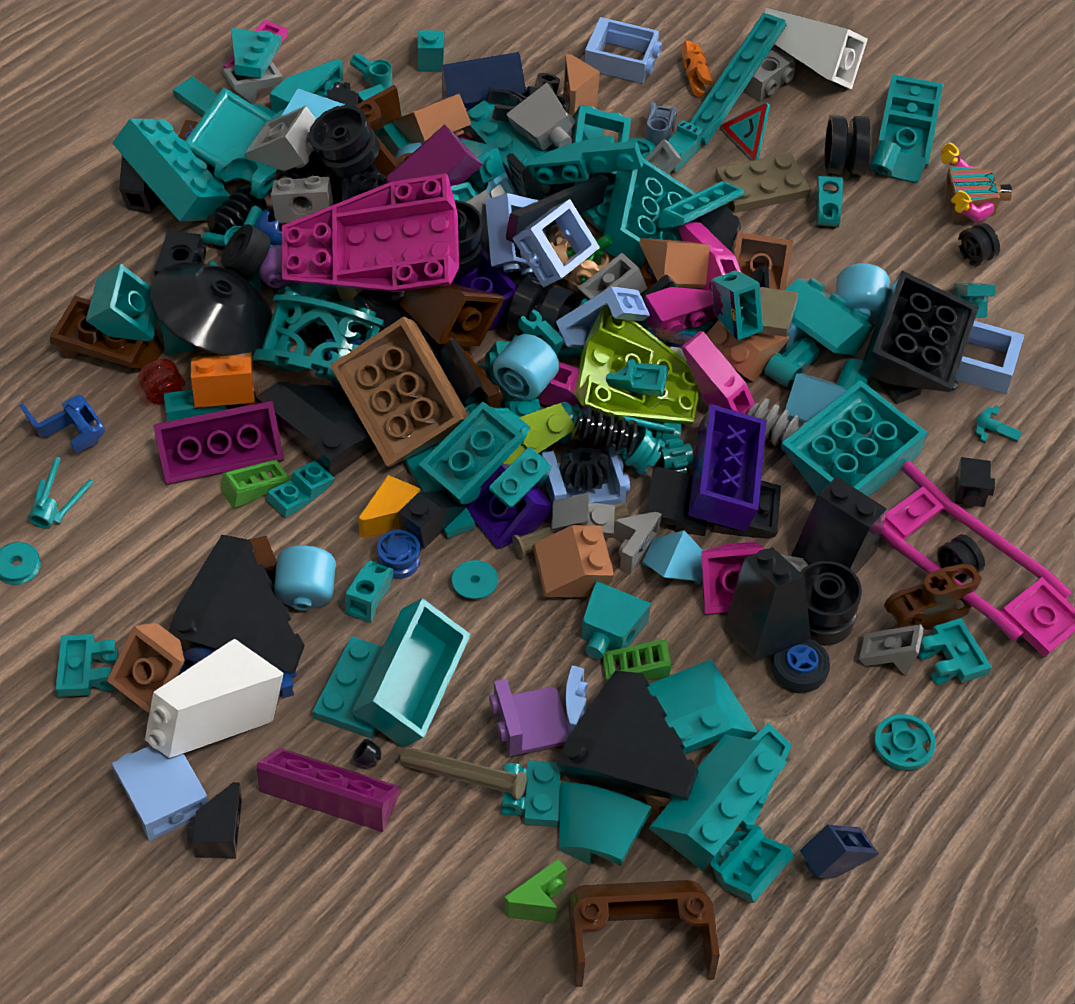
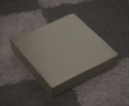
M760 287L763 331L759 333L787 337L798 302V292Z

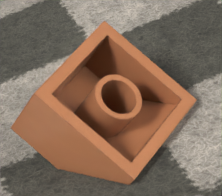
M460 94L393 119L394 125L411 143L420 142L421 144L444 124L456 136L464 133L462 128L471 125Z
M738 232L734 255L741 273L749 276L764 263L769 269V288L785 290L793 240Z
M720 320L706 334L716 346L717 343L719 346L720 344L722 345L723 356L738 372L752 382L766 368L773 355L778 353L790 339L788 335L783 337L756 333L737 340Z
M571 525L533 545L544 597H591L596 581L609 586L614 577L601 525Z
M158 623L133 626L107 681L146 712L150 713L153 692L177 677L185 661L180 640Z

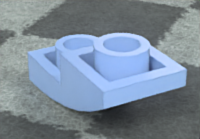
M573 665L566 687V720L570 733L586 712L585 696L588 689V683L584 682V668Z

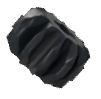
M579 446L576 450L568 449V453L561 455L559 470L563 483L566 484L567 489L576 488L577 492L582 490L591 492L593 488L602 489V484L608 483L610 476L608 455L604 454L602 449H593L592 446L588 448Z

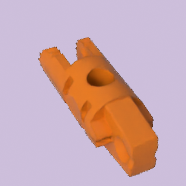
M686 40L681 46L683 65L692 92L698 98L706 92L704 84L711 85L713 79L705 54L699 44Z

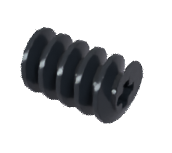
M242 186L238 188L236 193L232 194L214 213L208 216L207 226L209 231L225 235L230 228L243 226L252 206H257L262 211L263 209L267 210L268 207L265 199H259L249 194L252 190L250 187Z
M586 404L576 418L571 439L573 440L577 433H580L581 443L584 444L590 436L592 437L593 447H596L600 440L604 441L605 451L612 444H615V454H619L624 447L626 448L627 458H629L637 440V421L632 419L626 425L625 417L619 416L614 422V413L608 412L603 418L602 409L599 408L591 415V406Z

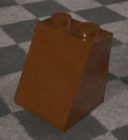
M451 283L449 285L407 290L399 305L438 344L445 345L449 340L456 338L460 346L480 347L505 298L499 294Z

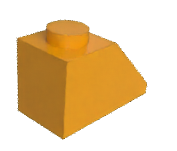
M388 475L358 518L359 536L369 538L392 530H401L398 512L418 492H421L420 488Z

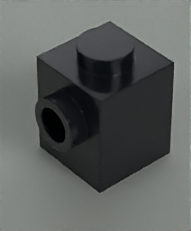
M961 457L955 477V503L971 507H985L988 496H993L995 490V478H991V461Z

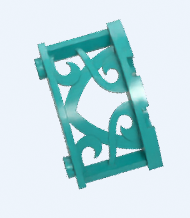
M285 291V294L274 295L273 301L277 304L262 349L255 350L252 360L275 370L302 373V370L313 369L316 370L315 376L340 384L330 365L359 346L348 343V340H356L361 337L359 332H351V327L359 324L369 328L365 341L379 333L384 320L375 317L376 313L370 309L359 308L358 311L332 302L304 297L292 291ZM292 310H295L294 315L290 317ZM333 316H337V317H340V318H342V319H341L340 322L338 323L337 320H336ZM322 319L332 332L335 342L320 344L313 350L310 357L306 356L305 342L296 333L309 323ZM291 339L297 342V348L293 352H290V348L294 345L290 342ZM327 351L332 353V359L329 361H325L323 357Z

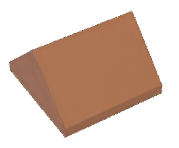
M565 54L563 96L569 101L567 113L573 117L580 105L593 106L597 109L600 71L571 54Z
M640 239L639 244L657 281L664 275H669L674 280L676 287L704 288L707 279L710 245L677 240Z

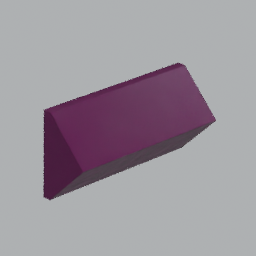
M444 124L386 178L388 182L446 173L449 177L450 185L454 186L462 184L483 164Z
M273 401L153 424L165 484L241 469L275 459L277 461L284 460Z
M280 747L258 761L256 767L259 792L380 832H384L402 789L400 786Z

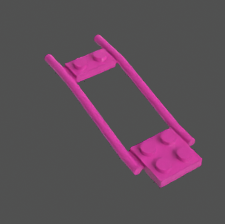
M907 461L901 470L920 489L886 513L880 536L894 549L928 574L942 569L904 540L939 515L942 510H945L1039 578L1038 581L1006 605L1002 611L997 610L974 592L962 597L964 601L989 618L1013 642L1022 636L1044 658L1074 635L1075 607L1067 601L1073 592L1045 567L951 501L910 461ZM955 579L959 585H963L961 582Z

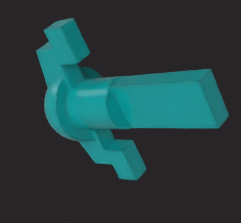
M995 405L994 408L988 406L977 416L975 434L981 437L979 441L986 442L989 435L983 432L986 428L1018 442L1021 431L990 418L991 414L997 416L1000 410L999 406Z

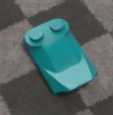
M482 402L419 463V466L439 488L460 504L471 503L479 496L480 486L526 439V435L531 427L508 408H494Z

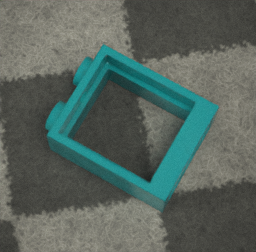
M580 105L573 115L575 124L571 128V143L582 141L584 124L618 132L617 142L629 140L631 118L624 117L620 113H608L597 110L593 106ZM617 171L589 174L588 179L600 174L608 177L607 185H612L615 183Z

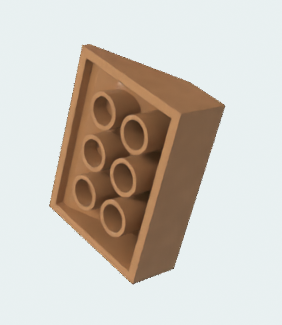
M400 318L330 365L387 467H391L444 440L468 416L466 409L417 324L408 318Z

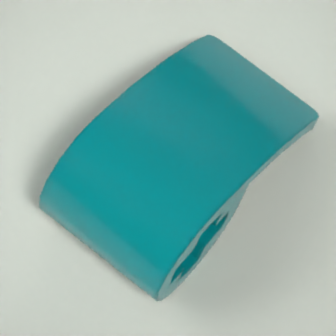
M878 141L869 165L870 169L878 174L894 179L918 183L927 159L900 153L901 148L891 141Z

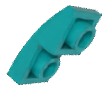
M315 460L292 471L290 481L267 491L266 500L286 518L319 497L334 483L335 478Z

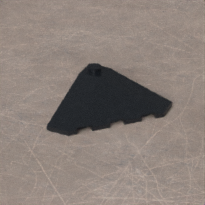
M278 381L255 397L258 403L273 401L277 423L313 461L316 460L333 477L376 447L343 388H332L329 385L309 384L308 386L290 384V382Z
M221 535L178 605L168 632L180 640L182 651L196 647H206L216 651L231 640L236 639L281 672L295 674L305 644L298 633L294 634L288 622L292 619L280 598L276 599L270 588L273 586V583L265 567L262 564L258 565L253 555L256 550L252 542L248 539Z
M615 670L569 734L557 766L572 783L585 784L607 790L688 801L699 771L692 759L687 760L682 751L685 748L674 727L669 728L664 719L667 717V714L656 695L652 696L647 688L650 684L643 673Z

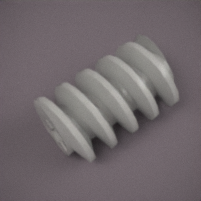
M766 398L761 403L754 404L747 415L767 420L765 441L771 439V444L779 446L785 439L806 424L807 421L800 427L797 426L799 421L797 415L790 421L788 420V410L778 415L780 406L775 404L771 409H768L770 400Z

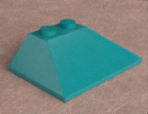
M712 659L650 683V686L647 687L652 696L656 695L666 712L667 717L664 719L669 728L674 727L685 748L682 751L684 754L721 740L725 734L752 739L758 733Z

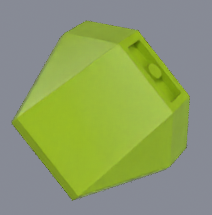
M606 306L601 308L583 346L574 395L581 405H590L591 410L594 411L597 408L602 409L603 415L611 412L614 413V417L623 415L642 420L691 425L695 419L699 387L687 361L636 321L615 319L610 308ZM634 359L636 364L665 365L668 369L663 397L640 394L607 384L606 375L610 372L615 374L627 366L626 362Z

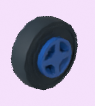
M811 639L776 652L772 661L773 673L777 681L785 688L795 692H810L818 689L826 681L830 670V661L826 650L819 643Z

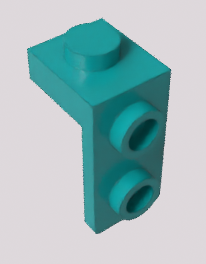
M529 446L490 485L489 490L508 508H513L535 485L539 488L547 480L552 466L544 457L537 454Z

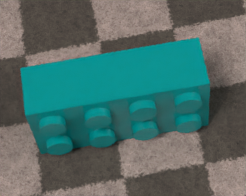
M129 119L112 142L179 221L207 220L208 216L214 213L230 197L224 189L223 183L213 177L207 170V165L192 153L189 144L179 138L173 131V126L164 119Z
M423 598L402 608L354 706L353 712L402 747L423 739L471 634Z

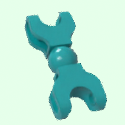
M281 110L275 115H273L271 117V120L280 117L283 114L284 110ZM249 146L228 148L218 157L214 176L225 182L233 179L249 181L252 183V190L249 194L259 199L269 195L272 192L274 182L272 178L279 169L247 158L244 153Z

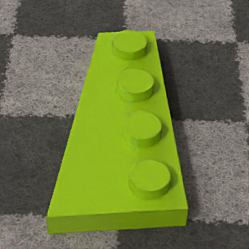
M561 403L519 417L531 428L526 435V439L503 463L511 465L529 446L538 454L572 432L574 423Z

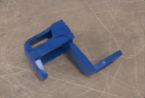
M82 395L71 397L62 403L63 411L40 423H37L23 403L19 405L26 418L41 437H48L73 424L80 432L70 442L76 453L97 445L98 439L105 432L103 423ZM95 420L97 424L95 426L90 427Z

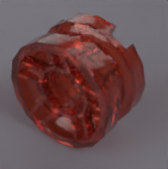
M158 359L150 362L143 367L138 375V383L144 390L147 400L156 405L165 404L164 393L182 391V386H185V381L179 373L176 364L169 359Z

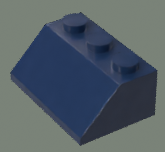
M519 52L442 65V100L460 94L466 111H469L483 100L486 101L489 87L513 90L525 96L526 87Z

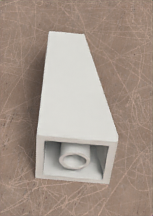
M765 8L764 13L784 19L787 24L775 45L826 79L852 89L868 40L867 38L846 28Z
M233 639L153 692L145 741L168 758L268 724L274 719L284 673L239 641Z

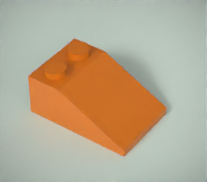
M251 352L228 356H219L212 353L193 355L191 360V382L195 408L255 403Z

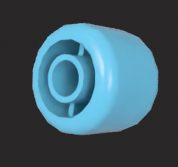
M865 263L849 265L842 269L836 278V294L847 301L845 304L847 308L852 311L857 309L869 317L867 322L870 324L875 323L886 302L890 279L885 270L876 265Z
M529 334L516 336L493 364V375L500 387L510 396L524 401L536 399L559 371V360L554 350L541 338Z
M306 545L292 546L280 551L276 560L274 595L276 598H280L283 604L297 610H310L311 608H319L328 604L334 592L336 560L332 554L324 549Z

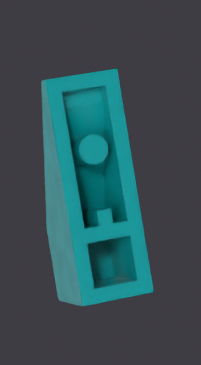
M335 59L285 78L270 93L271 110L275 113L285 110L297 89L326 98L327 90H332L334 82L341 83L343 81L342 60Z

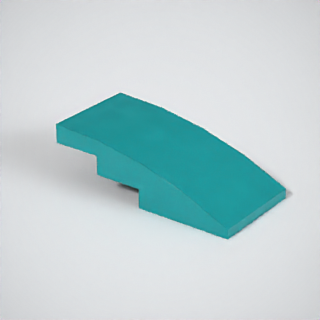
M892 74L878 141H891L901 148L900 153L926 158L925 166L928 167L943 83Z

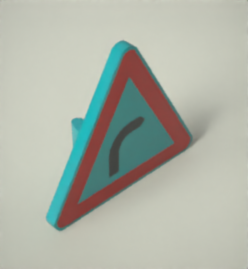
M766 102L721 124V129L751 160H758L770 109V104Z

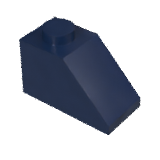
M829 824L800 850L806 859L805 864L809 871L815 876L823 878H836L875 858L879 854L860 827Z

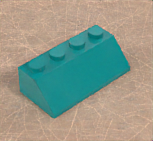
M483 100L467 111L471 125L467 127L477 142L498 147L505 173L510 180L511 175L506 157L509 153L514 154L530 172L528 167L529 161L556 149L551 145L546 150H540L516 132L510 122L492 119L495 104Z
M725 734L697 768L699 772L688 801L672 799L649 829L703 871L788 762L761 741Z

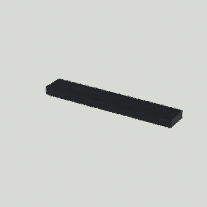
M601 174L511 212L506 240L515 243L513 240L514 236L551 208L569 199L579 214L604 202L608 177ZM553 220L550 224H548V225H547L546 227H544L542 230H544V229H546V228H549V227H551V226L557 224L556 221Z

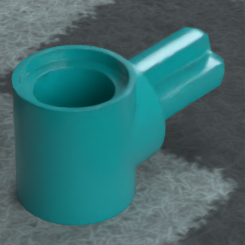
M353 54L350 59V65L363 74V79L369 83V88L379 84L384 89L392 86V65L390 62L381 59L371 62L361 54Z

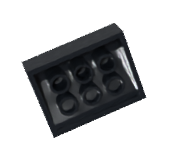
M901 271L889 289L886 302L881 309L859 371L887 384L950 392L953 388L979 307L907 272Z

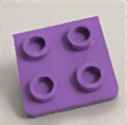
M507 679L494 681V694L489 695V702L493 715L497 714L498 716L497 730L501 742L505 741L509 757L565 745L570 732L556 688L549 687L511 695Z

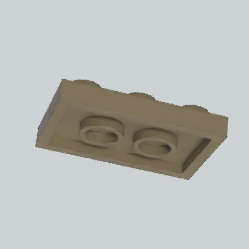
M792 153L716 168L715 176L718 182L725 181L745 191L743 196L729 202L734 213L810 197L811 188Z

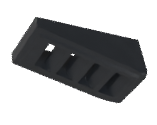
M509 153L506 156L512 184L518 195L538 201L544 199V192L528 169L514 154Z

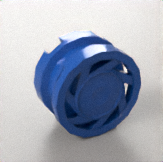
M392 530L385 533L377 543V563L393 568L394 579H403L411 576L420 566V543L417 537L406 530Z

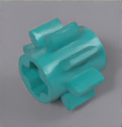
M679 438L665 440L666 447L659 449L661 453L659 458L661 468L687 474L686 466L694 464L691 445L689 443L683 444V440Z

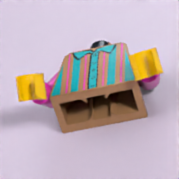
M949 142L941 149V162L950 165L944 186L953 222L972 220L979 223L996 214L999 201L1011 200V185H997L992 170L979 169L968 165L958 156L959 150L953 143Z

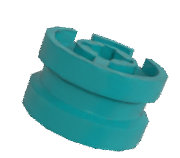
M642 428L638 431L637 440L629 458L626 455V448L624 449L621 456L623 464L633 466L634 471L639 475L646 474L648 472L646 467H653L660 458L659 448H665V441L659 437L654 438L651 431L647 428Z

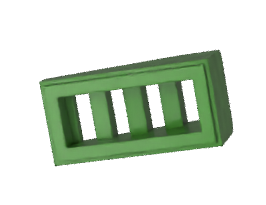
M275 459L223 473L220 488L232 508H236L266 495L267 491L290 481V477ZM270 472L274 478H270L267 473Z
M657 640L608 651L602 657L606 683L615 672L614 661H620L621 670L619 671L643 673L647 680L663 679L670 676L671 661L667 640ZM653 658H659V661L654 662ZM640 659H645L646 664L641 665ZM627 660H632V668H628Z

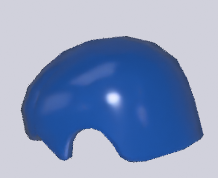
M263 209L255 221L254 227L269 236L271 245H282V228L279 222L269 214L268 210Z

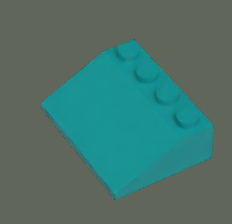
M644 158L642 169L617 171L603 236L608 234L612 240V244L603 250L614 257L623 253L635 265L643 266L645 254L639 244L641 238L683 241L678 226L658 228L661 210L696 194V192Z
M860 380L781 443V447L817 496L837 476L870 497L900 472L902 466L907 461L912 462L921 454L928 432Z

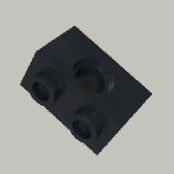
M168 230L154 269L155 276L163 268L182 262L204 263L206 259V246H202L201 234Z

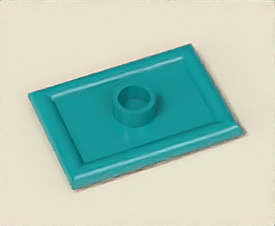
M223 87L190 133L186 142L196 157L215 168L218 157L228 148L250 146L265 123L271 121L272 116Z

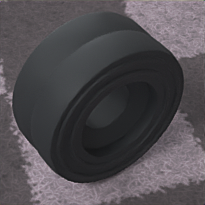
M243 225L227 243L222 254V266L232 270L244 279L250 277L258 270L268 254L270 248L269 236L253 225Z

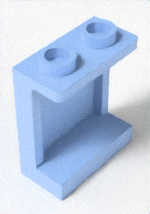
M611 286L556 321L559 328L558 333L564 339L563 343L568 347L583 348L596 318L604 306L610 308L615 319L642 321L649 317L650 314L639 291Z
M613 444L606 451L610 461V476L608 483L602 484V489L593 488L591 492L587 490L577 492L576 488L567 489L566 484L563 483L559 470L560 463H557L554 451L542 453V457L552 466L549 476L544 482L550 502L553 503L554 500L588 493L590 494L589 502L609 505L620 502L626 503V493H630V481L628 475H623L622 473L623 461L621 454H615Z
M149 745L135 753H127L112 763L115 779L118 784L122 785L140 818L148 841L195 820L196 811L208 802V796L184 753L168 758L158 749Z

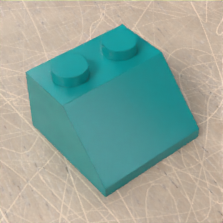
M122 264L113 267L97 277L86 321L108 337L141 341L153 340L158 317L149 298L151 286Z

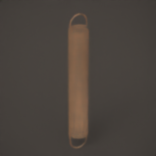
M658 328L656 330L655 337H657V339L659 340H667L668 342H674L675 344H681L682 346L686 343L681 333L680 335L683 341L681 340L678 333L677 335L679 339L677 338L675 332H673L674 335L672 334L671 337L669 331L667 330L670 336L669 338L665 329L663 330L666 336L664 335L661 328V332Z

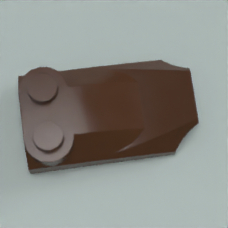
M78 296L73 297L50 335V343L56 345L57 350L61 354L76 356L82 353L132 368L147 371L153 370L164 350L156 329L151 341L108 337L86 321L91 300Z

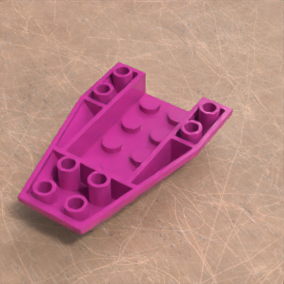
M446 173L389 182L282 225V279L287 282L400 292L449 285L459 269L458 213L449 177Z

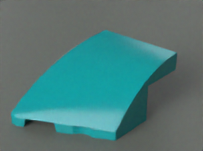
M561 782L559 792V851L588 865L596 854L622 866L651 813V806L603 788L579 783Z

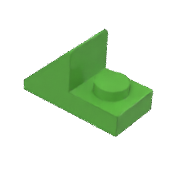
M557 859L504 897L505 915L508 918L555 923L557 921V906L550 898L556 897L565 888L567 868Z

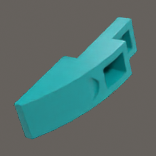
M613 136L583 140L554 149L529 161L528 167L538 185L583 182L588 180L589 174L642 169L644 160L637 141L615 143Z

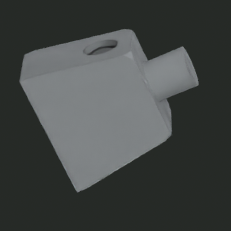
M545 83L506 114L512 128L540 150H546L552 144L560 148L569 145L572 141L567 134L572 128L570 119L548 83Z

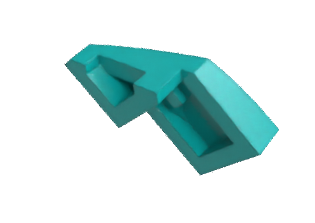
M631 359L626 362L627 366L615 374L610 372L606 375L607 384L640 394L663 397L668 369L665 365L636 364L635 360Z

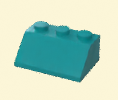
M798 278L785 289L786 291L798 292V302L791 321L833 353L857 355L874 329V326L867 322L869 317L857 309L852 311L845 306L846 300L835 293L828 294L823 290L825 285L814 278H810V280Z

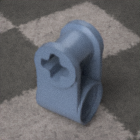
M651 102L645 139L654 143L655 146L663 139L668 141L672 130L675 128L678 106L668 108L657 106L655 102Z

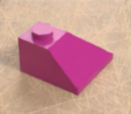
M756 541L724 544L701 551L705 614L728 612L745 557L763 550V547Z

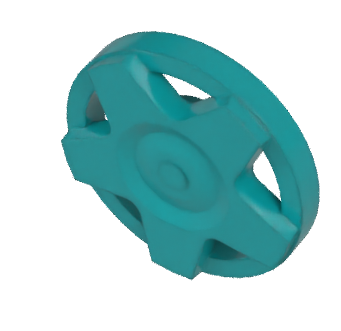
M896 714L887 717L878 725L874 736V746L879 757L892 769L915 770L924 767L931 760L936 747V739L932 729L920 718L908 714ZM907 723L917 726L918 729H910ZM891 724L890 733H881L884 728ZM929 741L930 748L927 753L922 745Z

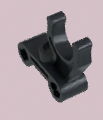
M549 73L537 74L535 86H528L525 96L513 90L489 87L486 101L495 104L492 119L509 122L506 114L545 83H548L555 95H557L560 79ZM556 96L567 112L569 101L563 97Z

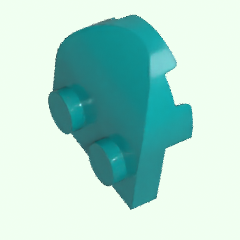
M745 825L746 830L732 833L710 861L718 884L724 890L755 903L794 855L791 847L765 837L760 826Z

